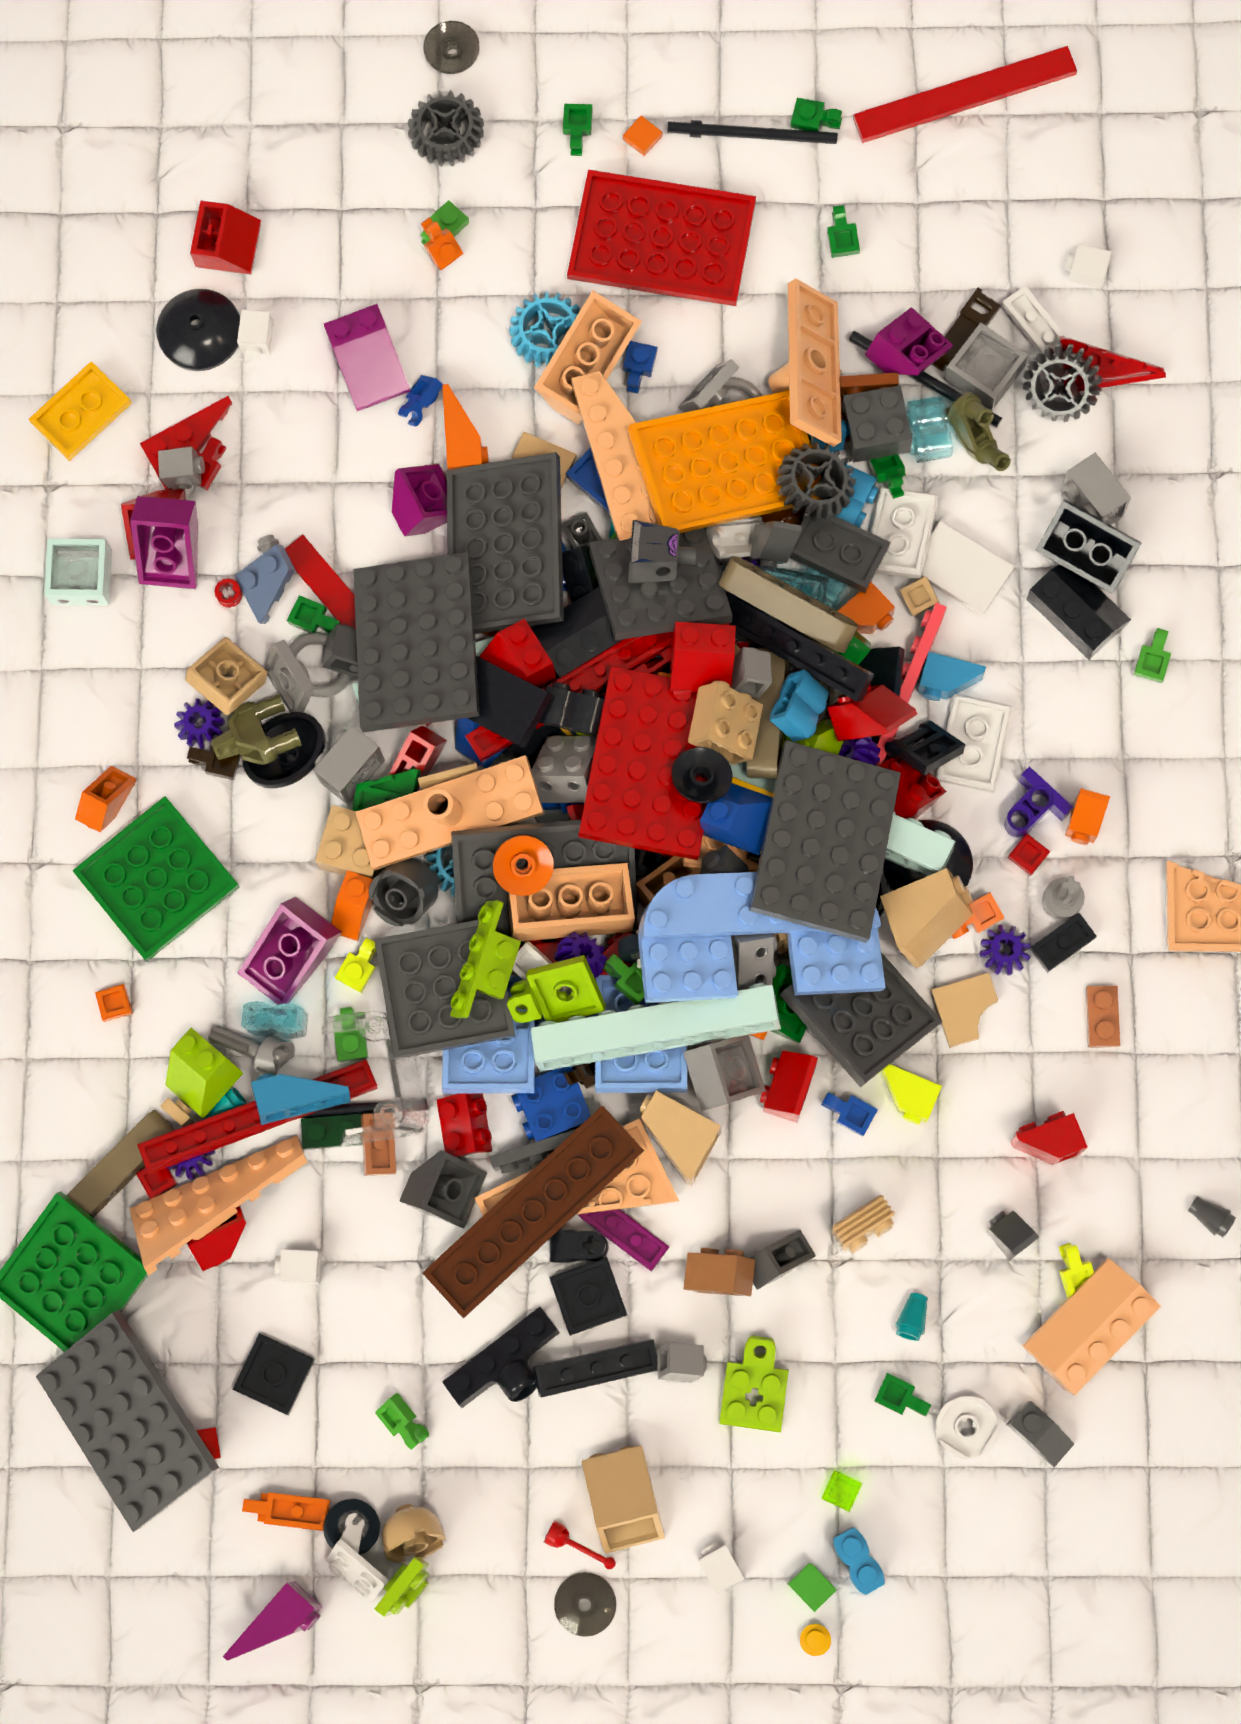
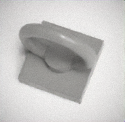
M730 359L716 365L678 408L685 413L713 407L732 388L745 392L750 398L760 397L762 394L751 382L742 378L731 377L740 367Z
M309 633L298 637L289 646L285 640H281L273 645L264 669L268 671V678L290 713H304L311 696L330 697L344 690L352 679V676L341 673L339 678L332 684L324 686L314 685L310 681L304 664L296 659L300 650L306 646H325L327 634Z

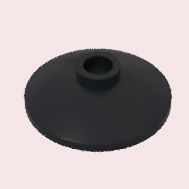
M696 747L684 751L677 757L672 767L671 777L675 789L684 798L696 803H711L719 800L728 792L733 774L729 762L722 754L710 748ZM702 777L706 782H698L696 778Z

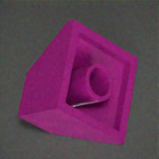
M439 464L398 468L395 471L391 512L404 537L426 534L447 523V478Z

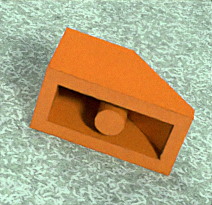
M871 582L865 593L861 591L857 593L838 612L854 620L859 625L856 631L860 634H873L878 628L882 631L892 623L895 606Z
M110 766L82 791L75 820L91 829L102 832L116 818L134 787L136 778Z
M1081 788L1074 800L1065 836L1071 837V841L1077 844L1088 845L1089 842L1094 843L1098 836L1110 796Z
M347 870L337 895L331 924L342 932L340 936L358 942L373 905V899L370 900L369 887L374 879Z

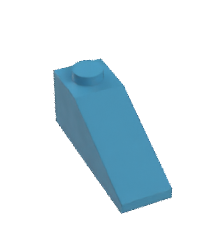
M264 1074L259 1076L256 1081L251 1082L261 1125L350 1102L348 1086L283 1074L275 1076L274 1074Z

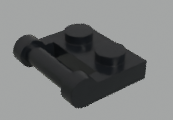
M927 720L921 723L918 729L906 736L887 742L885 744V751L889 757L900 758L925 776L963 754L966 744L933 721Z

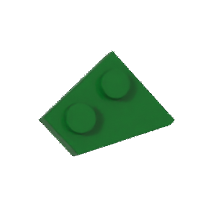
M411 769L406 772L357 784L352 810L360 811L417 792L421 769Z

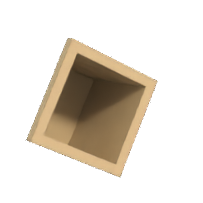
M947 868L880 896L897 947L915 968L922 966L973 915L969 905L973 903V898L968 887L963 886L958 875L954 877Z
M655 1091L653 1097L650 1095L646 1096L639 1109L642 1123L684 1181L692 1186L721 1134V1126L666 1095Z
M642 1445L637 1447L625 1446L619 1449V1451L609 1454H594L588 1459L581 1461L596 1528L605 1554L665 1539Z

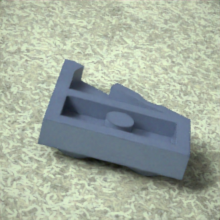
M276 544L235 575L248 604L260 624H266L269 621L270 616L268 613L275 601L279 602L286 583L290 581L295 571L283 545Z

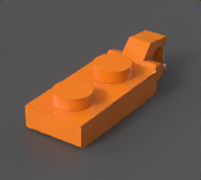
M268 1492V1494L261 1493L260 1500L244 1499L242 1512L258 1513L257 1521L264 1522V1524L323 1531L324 1520L330 1510L331 1500Z

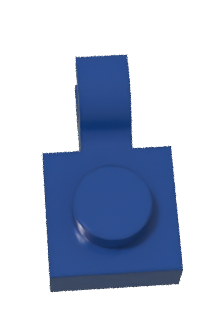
M634 341L629 342L623 365V371L629 372L627 392L638 394L642 376H652L658 352L657 346Z
M421 375L405 397L408 402L399 409L398 415L406 418L412 412V417L408 424L414 427L418 426L423 417L422 408H428L429 405L436 401L443 384L437 378Z
M829 1092L821 1104L823 1107L840 1114L836 1123L862 1137L865 1135L878 1111L877 1108L853 1095L845 1102Z

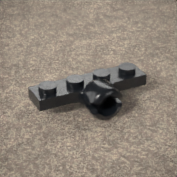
M539 1307L442 1383L461 1409L495 1384L499 1385L510 1401H522L537 1389L534 1370L528 1364L529 1357L560 1332L543 1309Z

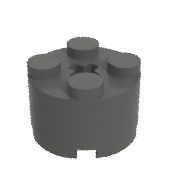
M413 858L387 866L374 878L369 887L370 900L373 899L376 906L374 911L383 921L393 926L416 923L437 900L439 876L424 863Z

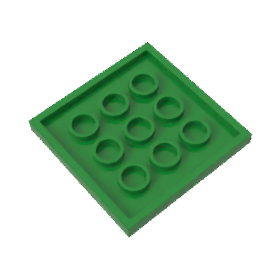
M166 796L72 870L146 962L240 887Z
M58 1192L0 1270V1299L65 1352L111 1313L118 1310L122 1312L146 1280L148 1274L144 1269L140 1256L63 1192Z

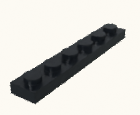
M726 593L733 615L732 623H729V625L736 626V632L801 670L805 669L813 677L854 701L860 702L863 700L873 679V673L734 594Z

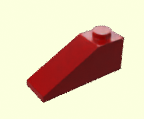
M423 725L410 731L388 776L411 769H421L420 777L427 776L435 765L447 740Z

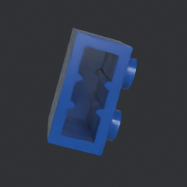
M572 1066L555 1069L535 1077L534 1093H517L511 1096L517 1112L524 1111L528 1122L522 1125L528 1140L535 1139L537 1142L575 1130L591 1116L579 1084L576 1083L569 1086L564 1077V1074L573 1071Z

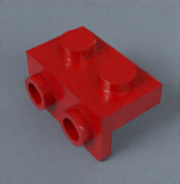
M483 1093L455 1094L436 1100L446 1153L459 1158L475 1153L492 1152V1135L488 1126L487 1105Z

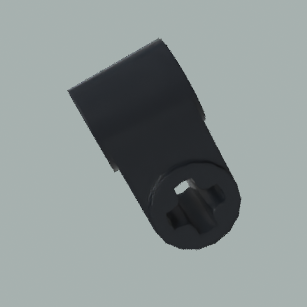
M559 1230L549 1239V1262L571 1263L602 1259L608 1253V1241L596 1231ZM592 1238H595V1241L601 1245L600 1248H595V1253L592 1254V1251L586 1248V1246L592 1243Z

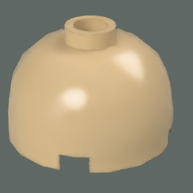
M406 1504L397 1508L396 1513L390 1516L382 1530L383 1549L386 1559L390 1562L403 1563L405 1562L404 1556L415 1554V1557H427L443 1547L442 1540L446 1541L439 1518L430 1510L423 1507H414L412 1504Z

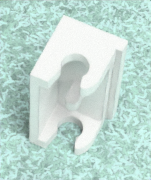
M754 516L707 527L706 534L713 554L719 559L731 558V556H751L754 528L756 524L764 523L762 517Z

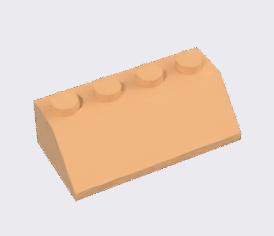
M592 290L534 386V389L556 412L579 425L582 417L571 378L600 371L607 380L642 321Z
M628 863L553 869L552 876L547 885L532 895L518 896L508 892L511 937L519 941L565 938L573 932H576L579 936L585 932L587 936L632 932L635 915Z
M1107 1258L1022 1346L1064 1390L1076 1395L1161 1306L1141 1284L1110 1258Z

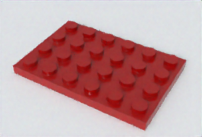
M588 169L567 279L737 306L756 205V196Z
M611 666L578 837L698 860L704 832L701 829L700 819L708 803H696L684 798L675 789L671 777L672 767L677 757L686 750L696 748V746L688 743L698 693L670 691V677ZM702 777L696 778L698 782H706Z

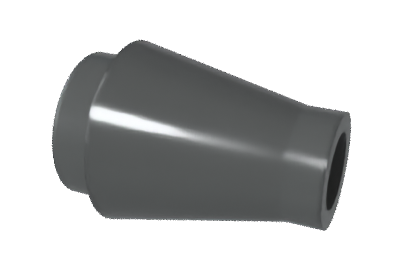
M1199 1196L1196 1197L1188 1209V1212L1193 1214L1214 1236L1219 1235L1222 1238L1225 1237L1236 1220V1217L1231 1214V1210L1203 1200Z

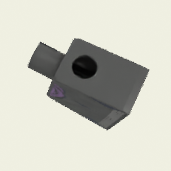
M633 520L628 583L674 581L677 575V564L695 565L697 547L679 546L680 531L676 528Z

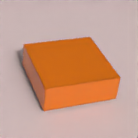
M640 116L623 134V140L645 156L662 138L663 132L643 116Z
M125 984L95 992L103 1022L133 1014Z

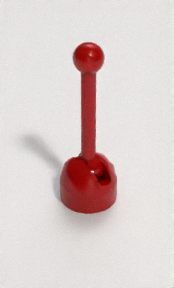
M556 1520L553 1521L543 1543L554 1548H560L567 1544L602 1562L606 1569L611 1570L615 1567L616 1561L613 1557L606 1558L571 1540L568 1529L562 1523Z

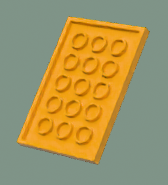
M790 390L630 424L628 427L630 439L658 525L676 528L680 533L794 508L792 504L784 506L787 496H778L781 486L776 485V480L780 476L777 474L780 465H783L782 460L784 457L790 455L792 449L798 448L800 450L802 444L805 443L811 448V443L806 432L790 424ZM819 475L816 480H813L814 482L811 485V488H813L816 484H819L818 481L820 480L821 475ZM797 481L799 488L803 491L801 484ZM812 497L813 499L822 500L819 497Z

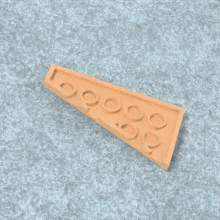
M598 371L571 378V383L615 533L619 541L631 538L633 520L657 525L658 522L628 432L629 425L636 423V421L601 372Z
M1167 860L1168 951L1241 952V885L1205 875L1204 872L1195 869L1190 870L1178 866L1177 863Z
M640 1118L624 1125L623 1128L645 1151L576 1215L680 1202ZM531 1171L475 1197L482 1215L484 1216Z
M298 1136L283 1140L274 1146L253 1153L251 1156L226 1165L221 1169L198 1177L191 1182L168 1190L161 1195L129 1208L143 1266L148 1276L157 1270L155 1265L168 1256L173 1259L180 1254L179 1248L191 1239H201L236 1214V1207L248 1199L253 1202L260 1197L259 1191L270 1183L278 1184L305 1165L307 1159Z

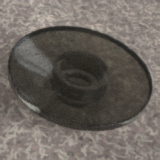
M445 21L437 24L428 32L424 40L423 49L425 58L431 67L445 74H456L467 70L475 63L479 55L480 44L477 34L469 25L459 21ZM451 49L457 50V53L448 54V51Z
M588 1572L577 1573L568 1577L559 1586L554 1599V1610L559 1623L568 1632L582 1637L593 1636L604 1631L612 1622L617 1606L616 1596L611 1585L601 1576ZM581 1599H588L590 1601L591 1607L588 1611H582L579 1608Z

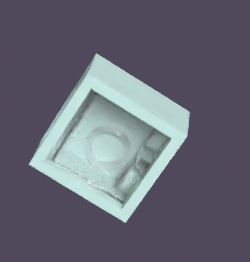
M47 539L44 595L51 605L110 604L112 548L107 540Z

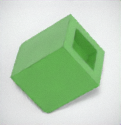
M811 1563L807 1564L787 1583L814 1612L837 1591Z

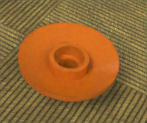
M528 835L514 836L503 842L497 849L493 858V874L498 884L505 891L518 896L532 895L543 889L549 882L554 868L553 857L548 847L541 840ZM521 858L527 860V865L524 868L516 866L517 861Z

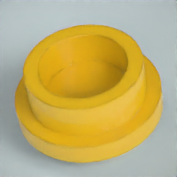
M810 1624L800 1634V1645L807 1654L821 1656L830 1648L831 1635L824 1626Z

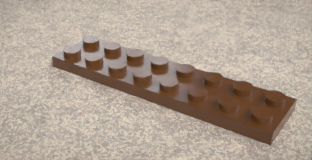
M602 1105L422 1274L464 1319L645 1150Z

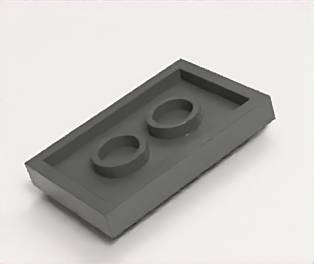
M810 514L801 523V533L790 558L865 593L891 542L834 515L828 520H825L821 515L819 521L814 522Z

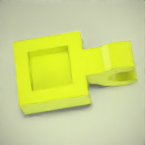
M366 937L357 956L349 952L335 979L362 994L376 970V967L369 963L376 953L375 942Z
M1070 1242L1059 1246L1060 1255L1067 1268L1059 1271L1067 1298L1071 1297L1080 1285L1094 1273L1091 1262H1081L1077 1246L1071 1245Z

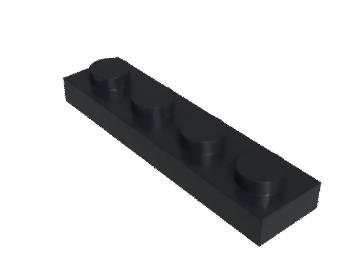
M654 1339L533 1366L538 1395L542 1398L657 1371V1352Z

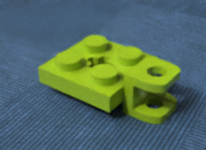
M585 955L527 970V979L516 982L511 986L510 993L512 996L507 1001V1007L511 1016L518 1023L541 1019L542 1014L545 1021L560 1023L568 1021L569 1018L574 1016H588L605 1011L606 1007ZM562 986L570 987L572 989L571 995H567L565 991L560 992L559 989ZM517 1008L528 1010L525 1012H520L517 1010Z
M751 1335L745 1344L743 1363L727 1361L719 1424L781 1433L789 1369L774 1367L776 1347L773 1338ZM757 1346H763L766 1352L763 1355H758L754 1349ZM752 1388L758 1389V1394L763 1395V1400L757 1401L756 1405H750V1400L745 1399V1394L751 1393Z
M414 1557L408 1566L403 1563L383 1588L387 1593L374 1609L383 1617L391 1614L394 1616L398 1615L404 1607L410 1608L429 1584L426 1581L429 1573L425 1570L430 1564L421 1557Z

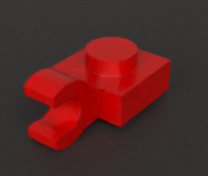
M214 437L208 440L202 454L197 452L203 457L205 463V473L201 474L202 484H197V486L207 491L222 467L216 460L220 459L226 450V446L222 445V442Z

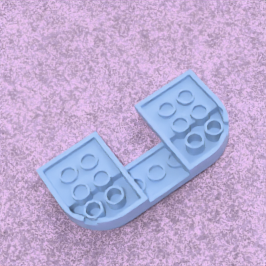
M757 872L695 874L675 879L665 885L654 896L640 920L638 942L645 1003L736 998L738 990L731 940L733 935L787 933L794 995L883 991L886 988L878 934L881 921L876 908L870 939L866 943L749 911Z
M599 975V977H596V983L606 1004L605 1011L614 1010L622 1012L627 1011L631 1006H635L631 1000L614 987L619 979L610 975ZM510 976L507 985L509 998L512 996L510 993L511 986L523 980L520 976ZM644 998L639 1005L650 1007L658 1005L659 1002L645 1003ZM517 1008V1010L520 1012H525L528 1010ZM599 1013L588 1015L585 1017L588 1018L598 1016ZM543 1014L541 1019L518 1023L513 1020L516 1037L443 1050V1094L534 1093L535 1058L531 1028L538 1027L540 1023L545 1022ZM687 1046L595 1062V1092H687V1063L683 1053L687 1051Z

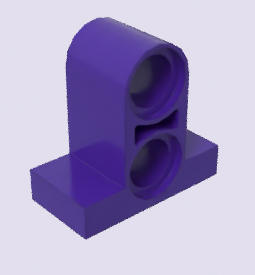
M1029 766L1021 774L1018 781L1028 792L1010 809L1004 826L1009 835L1023 837L1049 811L1062 822L1071 813L1073 806ZM1037 794L1042 795L1046 798L1047 804L1045 806H1037L1032 801V797ZM1020 815L1025 818L1027 825L1017 827L1012 823L1011 818Z

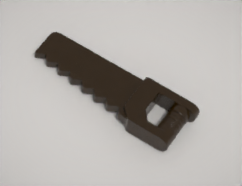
M979 287L962 308L960 316L945 335V338L954 346L932 364L942 372H944V366H948L950 360L955 357V354L958 353L980 322L988 327L1002 306L983 294V290ZM976 302L990 312L981 314L974 310L972 306Z

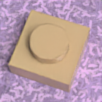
M926 576L900 589L914 617L934 607L935 603L940 604Z
M167 1098L160 1106L182 1127L195 1122L189 1116L192 1110L180 1099L174 1103L171 1099Z

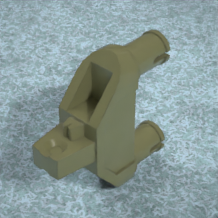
M969 391L960 396L949 408L943 410L945 419L953 427L957 439L973 459L981 464L988 463L999 472L1004 471L1009 467L1011 459L1008 458L1010 457L1008 454L998 449L997 442L992 436L989 424L994 418L993 411L983 406L979 397Z
M279 693L256 704L249 701L237 707L228 722L230 730L210 740L218 760L240 754L244 761L265 765L276 761L277 755L302 746L295 728L270 738L269 736L266 737L261 727V720L286 711Z

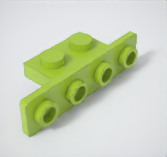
M499 900L487 901L479 911L477 931L469 942L470 953L467 962L460 971L461 982L458 991L455 992L451 1000V1017L467 1018L469 1016L476 991L496 999L504 998L521 941L495 931L504 904Z

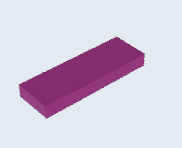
M620 1209L578 1215L579 1218L651 1272L670 1248Z

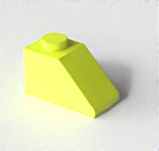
M890 1064L882 1070V1075L898 1112L904 1114L902 1117L904 1120L919 1125L921 1121L927 1123L942 1086Z

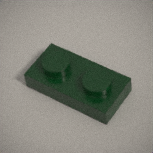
M362 1114L301 1119L303 1150L363 1145Z

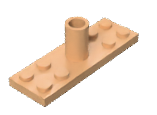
M795 278L788 283L789 362L771 374L768 383L773 393L790 390L791 425L835 447L842 442L838 302Z
M526 755L356 812L373 870L452 845L451 831L510 826L545 814ZM448 804L447 810L441 814L442 808Z

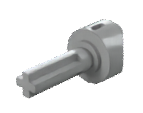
M1074 876L1057 878L1050 882L1042 897L1044 911L1049 916L1062 920L1071 919L1078 914L1085 900L1080 882H1076Z
M213 1025L208 1036V1040L255 1059L254 1069L262 1075L274 1074L275 1076L281 1067L292 1059L295 1054L293 1043L273 1035L267 1036L261 1043L221 1026Z

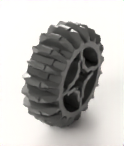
M439 90L437 98H433L428 94L427 103L419 100V109H412V119L408 121L410 128L408 136L412 140L413 149L418 150V155L421 158L427 156V161L430 164L438 159V165L441 167L445 161H449V164L453 167L455 159H459L464 163L465 154L473 157V148H480V138L484 137V130L482 129L484 121L480 117L479 108H474V102L471 99L465 101V96L462 93L455 98L454 92L451 90L447 96H443V93ZM466 120L469 126L465 135L462 136L459 129L462 127L461 123ZM430 121L433 128L430 130L431 134L426 137L424 129Z
M1061 343L1056 345L1055 351L1050 346L1045 347L1044 354L1037 352L1034 356L1035 360H1030L1027 364L1029 370L1023 374L1024 379L1028 380L1024 382L1023 389L1030 391L1026 395V400H1035L1032 410L1041 407L1043 409L1041 417L1051 413L1052 422L1056 421L1059 415H1061L1065 423L1068 422L1070 415L1077 420L1080 418L1081 412L1084 414L1089 413V405L1095 406L1098 401L1096 396L1100 395L1102 388L1098 386L1102 382V376L1095 375L1100 369L1099 365L1090 366L1093 356H1088L1086 359L1083 358L1084 349L1080 348L1075 353L1073 352V344H1069L1066 351L1063 350ZM1057 363L1067 364L1072 367L1064 369L1061 368ZM1042 370L1046 373L1047 376L1045 378L1050 384L1046 391L1043 390L1040 381ZM1079 374H1081L1085 384L1083 395L1078 392L1079 387L1075 383ZM1070 377L1066 387L1064 383L1063 386L1059 385L1055 388L1059 379L1061 382L1062 379L1066 381ZM1061 397L1067 402H1059L1054 400V398Z
M818 442L813 443L811 448L807 443L802 444L800 450L798 448L792 449L790 455H786L782 460L783 465H780L777 474L780 476L776 480V485L781 486L778 496H787L784 506L792 504L794 506L792 514H796L799 510L803 512V520L807 519L810 514L814 522L819 521L821 515L825 520L830 519L833 514L835 516L839 515L842 512V508H847L850 498L855 493L852 487L856 484V479L850 477L854 472V468L845 467L848 463V458L840 459L838 457L840 454L839 450L834 451V453L830 452L829 444L825 445L823 449H820ZM810 464H816V465H819V467H815V466H812V465H810ZM830 474L833 476L835 482L830 478ZM821 475V478L818 481L819 484H816L813 488H811V485L814 482L813 480H816L818 476ZM797 481L801 484L803 491L799 488ZM812 497H819L822 500L813 499Z

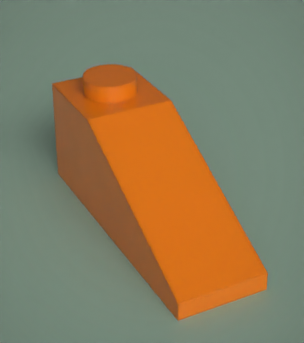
M443 384L448 470L489 463L488 446H482L480 435L450 386Z

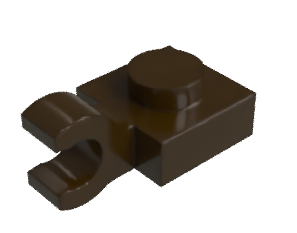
M212 745L210 751L189 747L187 754L189 763L206 765L205 773L208 775L235 780L241 757L240 754L218 760Z
M595 1062L575 1065L576 1069L564 1074L569 1086L579 1082L586 1089L595 1087Z

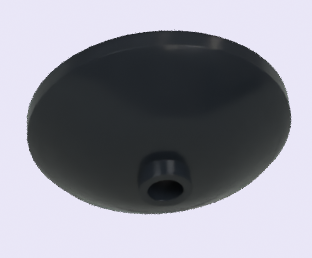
M192 289L182 292L172 298L159 315L156 327L159 346L164 355L180 368L190 371L211 370L229 360L239 346L237 339L240 315L234 304L219 292L210 289ZM195 319L201 320L198 325H192L191 323Z
M291 712L279 715L261 726L266 737L273 738L295 728L302 746L277 755L276 761L265 765L243 760V767L247 776L256 785L271 789L292 785L303 779L315 768L316 759L325 749L326 737L324 729L317 719L306 713Z
M920 820L919 822L923 824V827L932 831H943L955 841L952 855L945 868L954 877L958 875L963 886H968L973 871V858L970 847L964 837L956 829L943 822ZM884 860V875L892 891L926 877L890 860Z

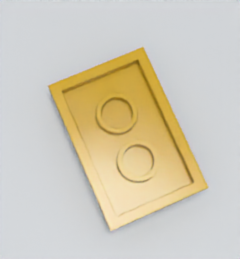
M91 361L28 420L70 462L126 410L132 402Z

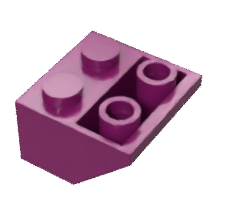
M911 307L877 333L865 355L884 373L919 375L951 350L954 345Z

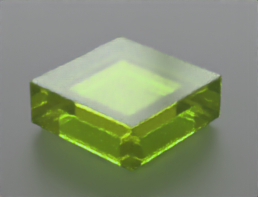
M834 1470L821 1499L850 1512L863 1483Z

